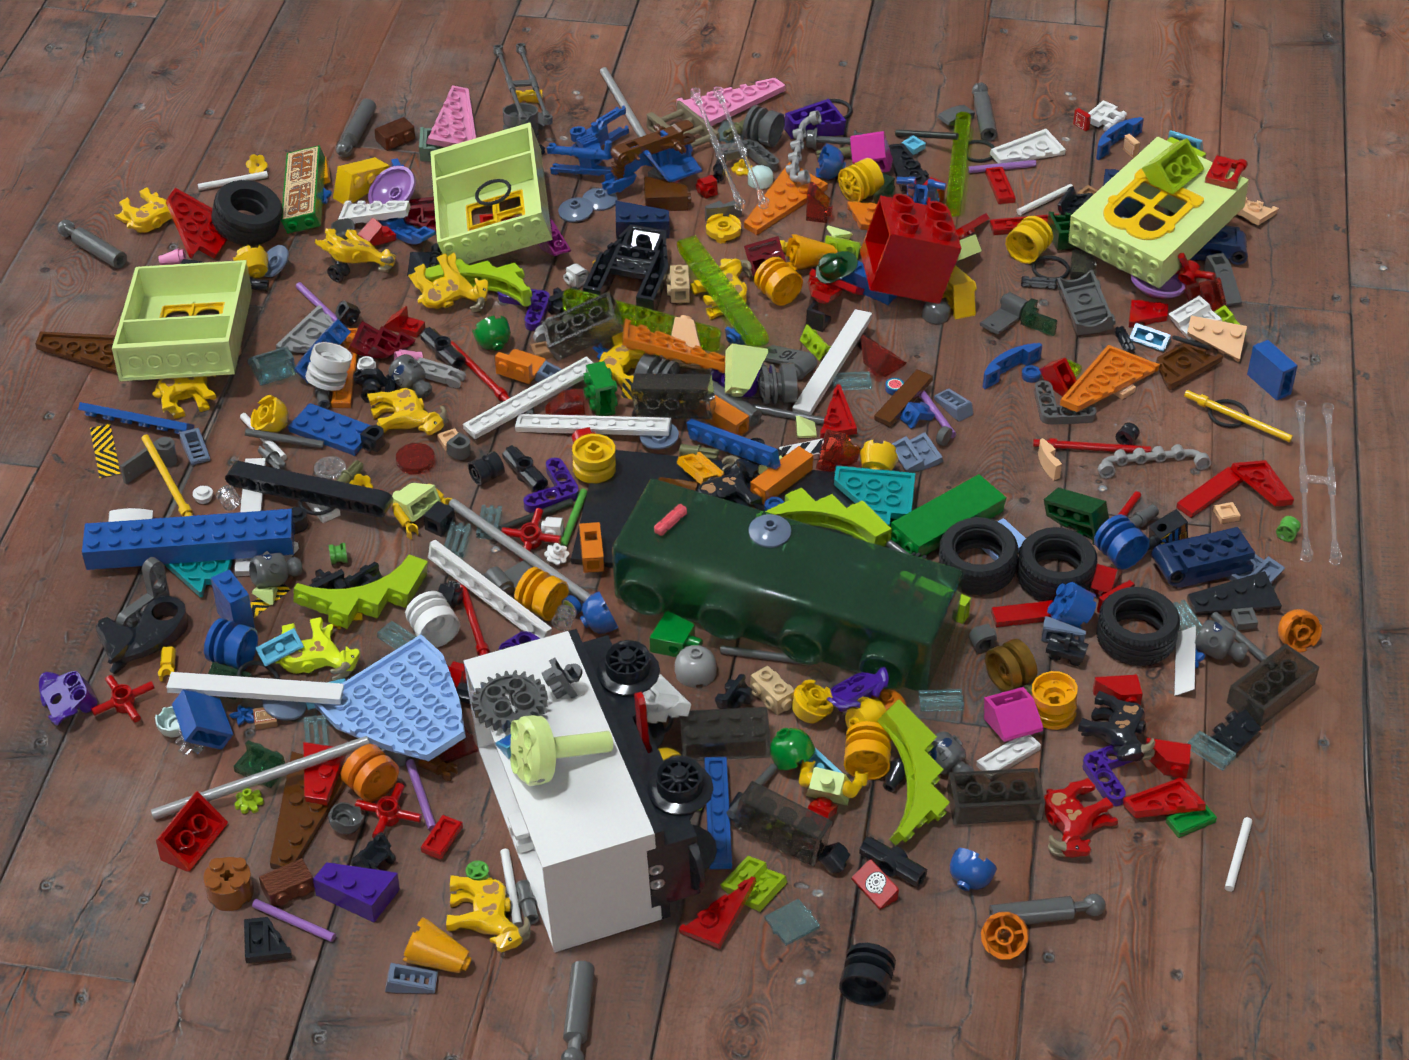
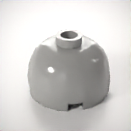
M691 645L685 647L675 659V674L677 680L683 685L694 688L700 684L707 686L716 677V659L713 653L706 647Z

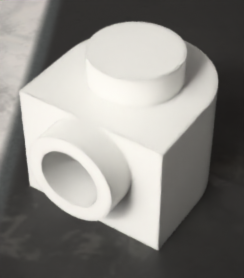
M573 264L566 268V274H564L563 278L570 286L579 288L584 285L589 271L579 264Z
M546 517V520L542 521V533L562 537L564 519Z

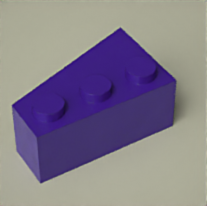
M829 99L785 113L784 130L791 139H794L793 130L799 128L802 120L808 117L810 112L818 110L821 114L822 122L817 125L809 123L805 128L806 134L807 130L817 128V136L844 135L846 119Z
M328 862L325 863L313 878L316 896L373 923L400 890L398 873Z

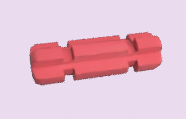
M678 504L674 510L670 511L654 526V532L659 536L664 535L680 518L687 514L686 506Z

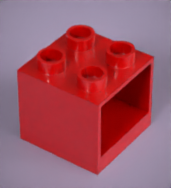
M895 194L893 198L880 195L860 253L871 291L940 304L962 248L951 212L945 204L930 201L928 205L915 203L907 195Z

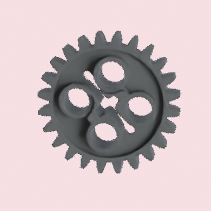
M517 670L512 675H509L508 671L504 672V676L496 673L495 679L487 677L488 683L480 682L481 688H475L476 694L472 695V707L475 718L479 719L480 724L485 722L486 728L493 725L494 731L502 727L503 732H506L507 728H511L513 720H519L523 716H540L539 714H545V707H548L545 685L541 684V679L535 680L533 674L527 677L526 671L521 675L517 674ZM504 689L507 690L508 695H509V698H508V696L505 695V690H504ZM511 704L514 706L516 713L513 712Z

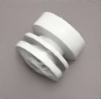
M321 342L315 344L310 357L311 362H309L305 375L306 380L317 388L336 391L344 388L348 375L347 371L353 357L351 352L334 343Z
M428 591L418 595L409 603L405 611L406 619L415 631L416 636L423 635L435 648L453 640L460 629V620L451 609L443 594L437 591Z

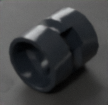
M495 451L483 455L482 459L477 458L468 463L469 474L477 485H482L490 481L491 478H497L505 473L502 459Z

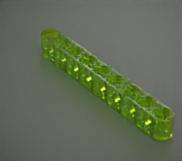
M958 112L955 119L954 133L959 134V139L953 140L946 206L949 208L952 217L959 216L962 208L971 115L968 112Z
M694 235L678 240L677 249L736 332L741 335L744 343L752 347L768 344L769 337L767 331L699 239Z
M573 288L566 289L563 292L562 308L567 313L622 328L626 318L631 320V325L637 327L644 325L653 333L660 331L672 335L674 319L677 316ZM695 322L702 349L710 352L719 350L721 330L714 326Z

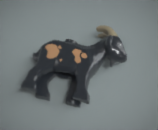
M733 455L727 456L722 460L723 464L729 463L722 469V471L731 469L729 474L711 477L701 483L697 492H695V500H693L694 505L706 508L705 511L709 520H714L720 527L731 523L729 516L719 510L720 506H726L733 502L738 506L742 515L748 517L754 514V510L749 503H762L761 497L753 494L746 486L745 481L747 477L753 480V476L758 474V466Z
M1099 691L1095 697L1094 704H1104L1109 707H1095L1091 714V719L1106 718L1109 719V722H1095L1082 718L1078 725V731L1082 732L1081 736H1096L1108 744L1116 746L1113 750L1118 753L1117 759L1119 761L1136 762L1150 760L1155 754L1153 749L1155 745L1154 738H1151L1150 742L1145 745L1137 739L1139 734H1144L1146 728V721H1144L1145 713L1142 706L1137 703L1119 700L1115 696Z

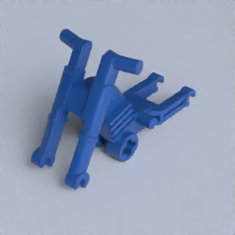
M622 106V109L615 107L612 111L598 118L596 122H592L591 127L587 130L582 126L570 129L571 140L576 142L571 147L556 146L555 143H549V146L546 147L548 154L575 156L579 158L580 166L554 163L552 164L553 167H550L551 174L571 173L574 175L601 176L611 173V170H613L611 167L598 164L602 160L613 158L611 156L612 142L623 135L629 134V127L627 125L624 129L618 127L608 134L607 124L625 115L626 107ZM605 144V150H602L601 146Z
M897 177L896 184H907V196L912 198L915 203L927 205L928 197L931 198L930 201L939 202L940 198H938L937 189H946V183L933 179H928L927 185L916 184V177Z

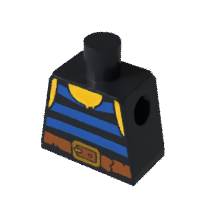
M1177 509L1149 526L1148 539L1150 541L1147 552L1160 544L1188 538V521Z

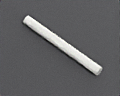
M267 171L200 183L198 184V189L201 191L222 187L227 183L237 180L254 181L268 178Z
M1069 184L1017 209V214L1022 215L1064 195L1068 188L1073 185Z
M242 413L240 419L250 429H254L251 427L250 417L246 413ZM260 438L273 451H277L283 461L287 459V455L272 440Z
M1248 817L1243 819L1226 880L1225 890L1229 892L1234 890L1251 829L1252 819Z
M502 849L500 853L507 893L511 899L512 921L517 927H521L522 918L518 906L509 849Z

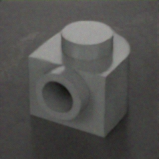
M460 432L446 443L447 454L455 459L464 460L471 455L470 439Z
M989 624L974 627L969 633V639L977 652L984 653L995 647L997 634L994 628H991Z

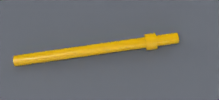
M1186 390L1184 397L1197 402L1199 406L1204 408L1207 406L1289 443L1293 438L1291 434L1212 401L1206 395H1198L1189 390Z
M143 435L141 439L179 506V513L182 517L193 516L190 505L186 504L149 435Z

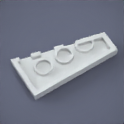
M1047 129L995 147L991 149L990 155L997 163H1008L1065 155L1066 149Z
M345 201L338 220L349 218L355 224L368 223L372 218L381 221L390 218H404L408 216L411 206L409 201H388L385 204H382L381 201H374L371 204H366L365 201H358L357 204Z

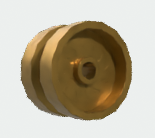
M1017 638L1003 643L1002 646L994 647L985 654L988 674L995 686L1002 692L1020 688V686L1033 682L1037 677L1038 669L1032 652L1023 641Z

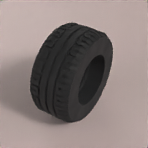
M237 180L227 183L217 191L211 219L215 229L227 240L244 246H255L266 243L274 238L279 230L283 208L278 196L267 186L255 181ZM239 211H248L255 215H247Z

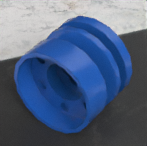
M1122 514L1115 515L1104 522L1094 537L1095 546L1118 569L1122 570L1132 567L1143 558L1149 548L1150 541L1140 529L1136 528L1127 516Z
M219 618L214 621L207 633L204 643L205 658L207 661L216 662L220 665L226 664L227 667L239 670L240 666L253 660L256 654V647L258 646V632L253 627L243 624L237 625L233 621Z

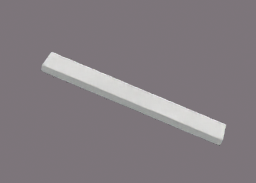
M854 310L797 399V402L792 407L793 412L812 415L872 320L871 312Z
M587 356L465 422L463 429L474 439L479 438L584 380L583 373H586V365L593 362Z
M520 414L517 417L515 431L574 433L578 429L590 427L591 432L595 431V434L669 436L671 418Z
M265 458L245 459V462L266 466ZM242 489L240 512L262 511L263 493ZM252 558L236 559L235 576H250L249 564Z
M437 540L430 542L428 558L521 630L531 632L539 638L551 636L552 628Z
M171 672L166 687L167 693L180 694L185 689L209 696L337 705L341 704L344 692V684L181 672Z

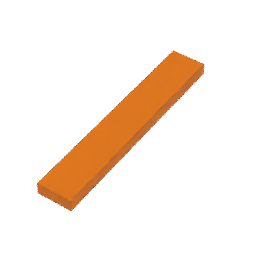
M348 328L351 333L340 346L348 349L358 328ZM351 352L353 357L347 371L348 375L344 388L333 391L332 408H351L354 389L353 374L356 371L358 354Z

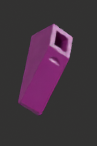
M550 219L552 240L539 243L538 245L541 250L553 256L571 252L567 242L553 220Z

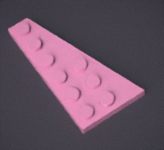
M776 78L757 81L756 85L747 86L743 84L738 89L730 87L707 92L706 96L698 97L693 95L691 99L683 100V98H679L677 101L683 102L710 126H713L784 92L786 85Z
M452 85L426 144L448 147L476 138L468 88Z

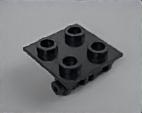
M437 243L431 246V252H410L407 276L415 273L414 268L425 264L426 268L439 265L437 257L443 254Z

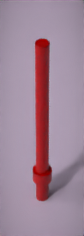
M451 341V345L466 358L465 364L494 392L495 397L503 402L510 398L508 392L503 387H499L454 341Z
M1057 438L1046 440L1056 450L1061 448L1116 452L1122 449L1125 453H1133L1136 448H1143L1145 453L1151 452V446L1058 441ZM1033 439V447H1039L1040 439Z
M461 584L460 587H463L462 601L476 641L477 655L488 654L490 650L488 644L484 642L468 589Z

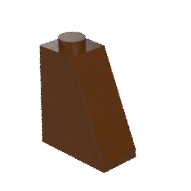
M644 177L645 206L669 211L688 210V203H691V193H688L686 185Z

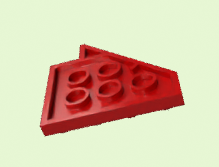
M174 188L168 196L166 204L189 258L192 259L199 250L215 259L227 242V239L215 229L212 223V208Z

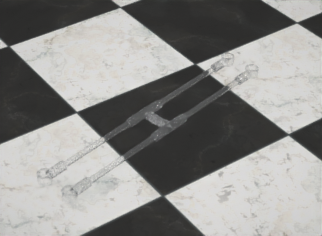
M714 87L713 96L722 105L733 132L735 143L719 144L703 108V102L700 97L701 90L699 88H692L690 97L699 106L710 134L717 158L720 159L733 192L732 196L735 200L734 208L736 210H743L745 208V200L741 199L739 192L735 188L723 158V150H739L757 191L759 208L767 209L769 207V199L764 196L763 191L759 187L747 158L744 144L731 119L723 96L724 89L722 87Z
M1298 400L1295 403L1294 410L1297 412V420L1299 421L1301 465L1299 466L1303 515V540L1300 559L1304 562H1310L1313 557V550L1310 549V539L1308 538V483L1328 485L1331 510L1332 542L1329 562L1333 565H1339L1342 560V554L1339 552V543L1337 542L1335 468L1333 467L1331 432L1334 405L1324 403L1321 411L1324 415L1327 431V477L1307 475V465L1305 464L1304 420L1307 403L1303 400Z

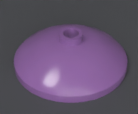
M393 166L384 170L370 186L368 193L369 203L381 201L382 204H385L388 201H409L416 186L414 174L404 166Z
M1174 274L1160 289L1131 275L1134 285L1152 298H1174L1181 295L1186 287V284L1178 280L1177 274Z

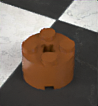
M214 858L209 862V866L204 872L203 880L208 901L215 905V908L221 911H234L241 908L242 904L246 901L249 902L251 900L254 887L250 868L244 858Z

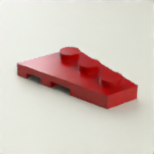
M303 742L304 757L332 748L333 746ZM346 755L304 769L305 802L328 805Z
M1181 777L1123 798L1124 807L1134 818L1206 809V803Z

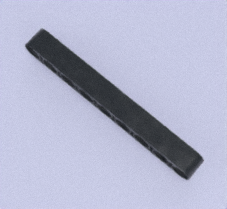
M235 461L225 476L226 482L236 488L374 517H384L393 503L392 495L383 490L243 461Z

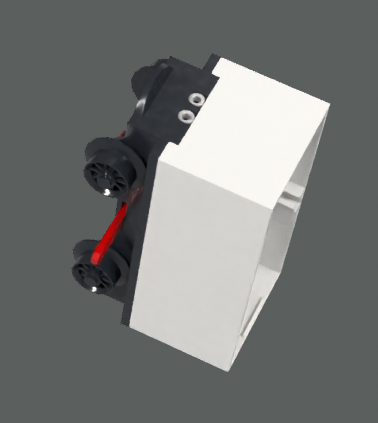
M576 628L464 660L477 747L524 873L530 882L532 894L536 897V905L554 953L671 917L670 902L701 893L700 889L705 887L704 873L714 862L717 847L715 839L709 831L700 826L692 825L690 820L696 811L702 809L710 801L714 790L713 782L707 771L701 767L698 761L691 757L680 755L663 760L658 748L662 745L665 737L664 725L660 721H657V723L647 721L646 701L643 692L649 690L658 681L660 667L658 660L649 652L644 644L638 641L624 640L612 645L608 635L582 642ZM554 657L563 670L567 664L575 663L582 668L583 674L580 680L571 683V686L578 695L573 699L570 698L568 693L556 699L550 686L548 687L541 673L552 667L549 660ZM517 670L518 675H521L524 671H526L527 677L533 674L535 680L541 679V684L545 685L547 691L548 707H545V714L539 715L543 716L549 723L553 737L609 731L613 738V749L611 752L556 758L555 772L551 781L541 785L528 786L517 774L513 773L510 759L495 744V742L510 735L511 728H507L506 732H503L502 727L494 731L493 725L486 728L485 722L480 724L479 719L475 718L472 707V695L476 694L475 688H481L480 682L488 683L487 677L495 679L496 673L504 676V672L508 671L509 675H512ZM504 689V690H505V695L508 696V698H509V695H508L507 690ZM511 704L513 712L516 713L514 706Z

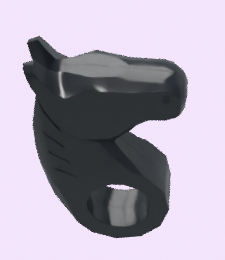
M171 596L158 597L147 604L135 628L118 625L109 617L100 619L96 625V632L109 657L108 663L112 664L109 671L116 674L130 661L144 658L175 642L188 628L185 604L179 598ZM173 616L169 620H159L162 617Z

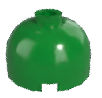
M490 316L476 324L477 328L475 330L472 329V333L480 347L494 351L501 350L511 335L506 317L500 316L501 318L496 319L495 316Z
M783 728L779 730L770 744L772 760L780 770L798 767L797 762L803 759L805 763L813 756L816 750L809 735L798 728Z

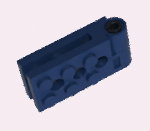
M1225 225L1190 260L1206 261V256L1224 253L1228 261L1230 258L1233 264H1244L1248 259L1246 234L1240 230V227Z
M1234 527L1160 544L1153 549L1151 556L1167 582L1177 589L1228 577L1232 574L1237 575L1253 571L1254 564L1250 559L1255 558V551L1240 529Z

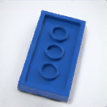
M309 403L291 422L288 428L291 433L304 438L324 441L326 446L355 456L362 448L360 434L372 425Z

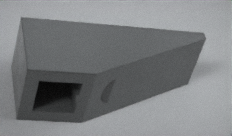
M1224 253L1206 256L1204 271L1215 273L1214 280H1207L1223 305L1242 304L1231 264Z

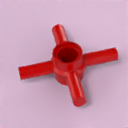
M1179 253L1178 259L1182 266L1175 274L1178 275L1180 282L1191 285L1193 291L1198 292L1200 287L1196 280L1197 278L1215 279V273L1200 271L1198 263L1187 260L1184 253Z
M536 508L532 522L524 524L521 530L505 527L501 530L507 536L521 538V541L524 543L523 547L529 551L539 547L542 541L560 544L562 540L561 536L542 533L539 524L543 510L540 508Z
M112 675L107 676L105 681L112 690L111 699L91 708L93 715L96 716L115 707V710L119 713H128L133 722L140 721L141 716L134 708V701L136 697L155 689L152 681L131 690L130 686L126 684H118Z
M397 783L391 796L382 797L377 804L357 799L355 806H359L361 810L374 812L379 818L372 834L373 838L379 832L383 833L386 826H393L398 823L399 818L417 823L421 822L422 814L400 809L398 801L405 788L402 783Z

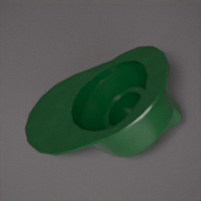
M848 251L825 254L819 260L816 276L820 282L833 283L855 271L858 264L857 257Z

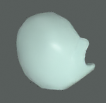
M764 165L752 167L748 172V185L755 189L771 187L774 178L772 170Z
M164 707L161 713L155 716L158 730L164 736L170 738L181 736L182 732L173 707Z

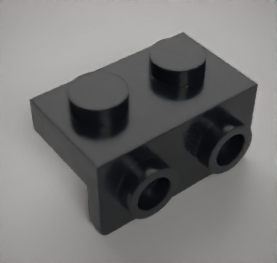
M1070 186L1057 205L1059 213L1064 216L1065 213H1071L1072 215L1093 196V193L1076 194L1074 186Z
M1245 708L1239 712L1235 710L1230 712L1225 717L1226 722H1221L1212 729L1214 733L1208 738L1211 742L1219 739L1231 756L1236 754L1261 730L1260 726Z

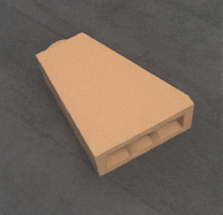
M686 315L675 317L671 336L686 341L685 345L695 347L697 345L701 347L697 326L692 317ZM674 358L670 360L678 362L680 367L706 371V369L698 364H685L681 360Z

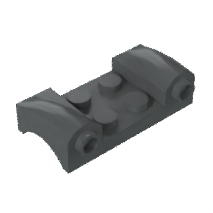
M1093 270L1088 271L1084 276L1075 280L1057 278L1059 293L1062 300L1066 303L1077 336L1101 333L1113 329V325L1116 324L1114 314L1110 312L1101 291L1100 281L1096 279Z

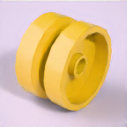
M588 434L574 442L572 446L573 472L578 479L587 483H601L612 478L616 472V447L613 440L601 434Z

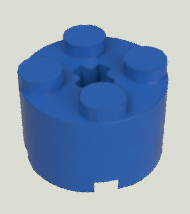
M1074 582L1067 583L1066 585L1060 584L1056 590L1057 595L1049 605L1047 612L1052 618L1081 629L1080 625L1083 622L1087 624L1094 614L1097 602L1093 600L1096 598V595Z

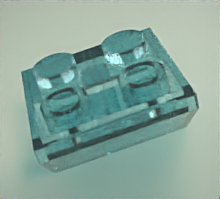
M288 346L253 356L247 360L260 386L296 375L294 371V357Z

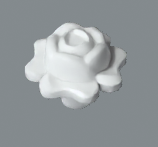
M554 543L553 546L548 545L544 556L547 557V562L560 565V562L566 563L569 552L566 551V546Z

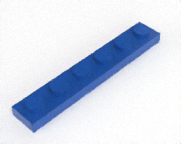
M82 402L79 403L78 410L85 411V415L96 417L97 414H102L103 419L114 420L117 417L121 418L120 422L132 424V421L139 422L138 426L150 428V424L157 425L156 429L168 431V428L175 429L174 433L178 434L194 429L195 426L194 424Z
M694 419L686 422L688 434L692 440L775 470L781 466L778 449Z
M704 757L705 770L711 776L714 788L711 799L706 804L707 831L715 839L717 847L715 860L709 866V869H732L730 817L727 816V811L729 810L727 757Z

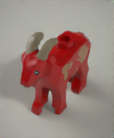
M1088 778L1070 782L1064 789L1046 790L1047 794L1043 798L1046 818L1050 825H1055L1064 833L1062 842L1057 841L1052 835L1049 836L1050 843L1048 844V849L1054 856L1070 858L1089 856L1091 853V848L1089 847L1091 840L1081 839L1100 827L1118 824V819L1110 814L1099 815L1113 808V804L1107 797L1087 807H1083L1080 801L1076 799L1078 794L1085 795L1095 790V785Z

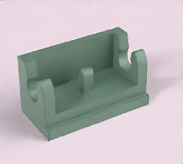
M420 127V161H431L430 152L440 149V146L426 144L432 128Z

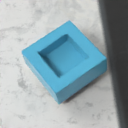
M914 135L902 142L913 155L925 149L926 146L924 141Z

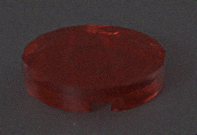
M410 443L398 450L396 453V464L404 473L421 474L423 470H430L435 464V453L426 444Z

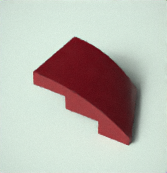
M434 197L410 199L411 208L408 216H406V223L421 228L425 226L436 231Z
M779 236L744 246L747 259L752 265L751 272L753 277L759 266L769 258L780 257L786 262Z
M362 321L347 350L371 358H389L394 355L395 351L403 350L414 344L416 339L402 331L397 335L383 326L378 330Z

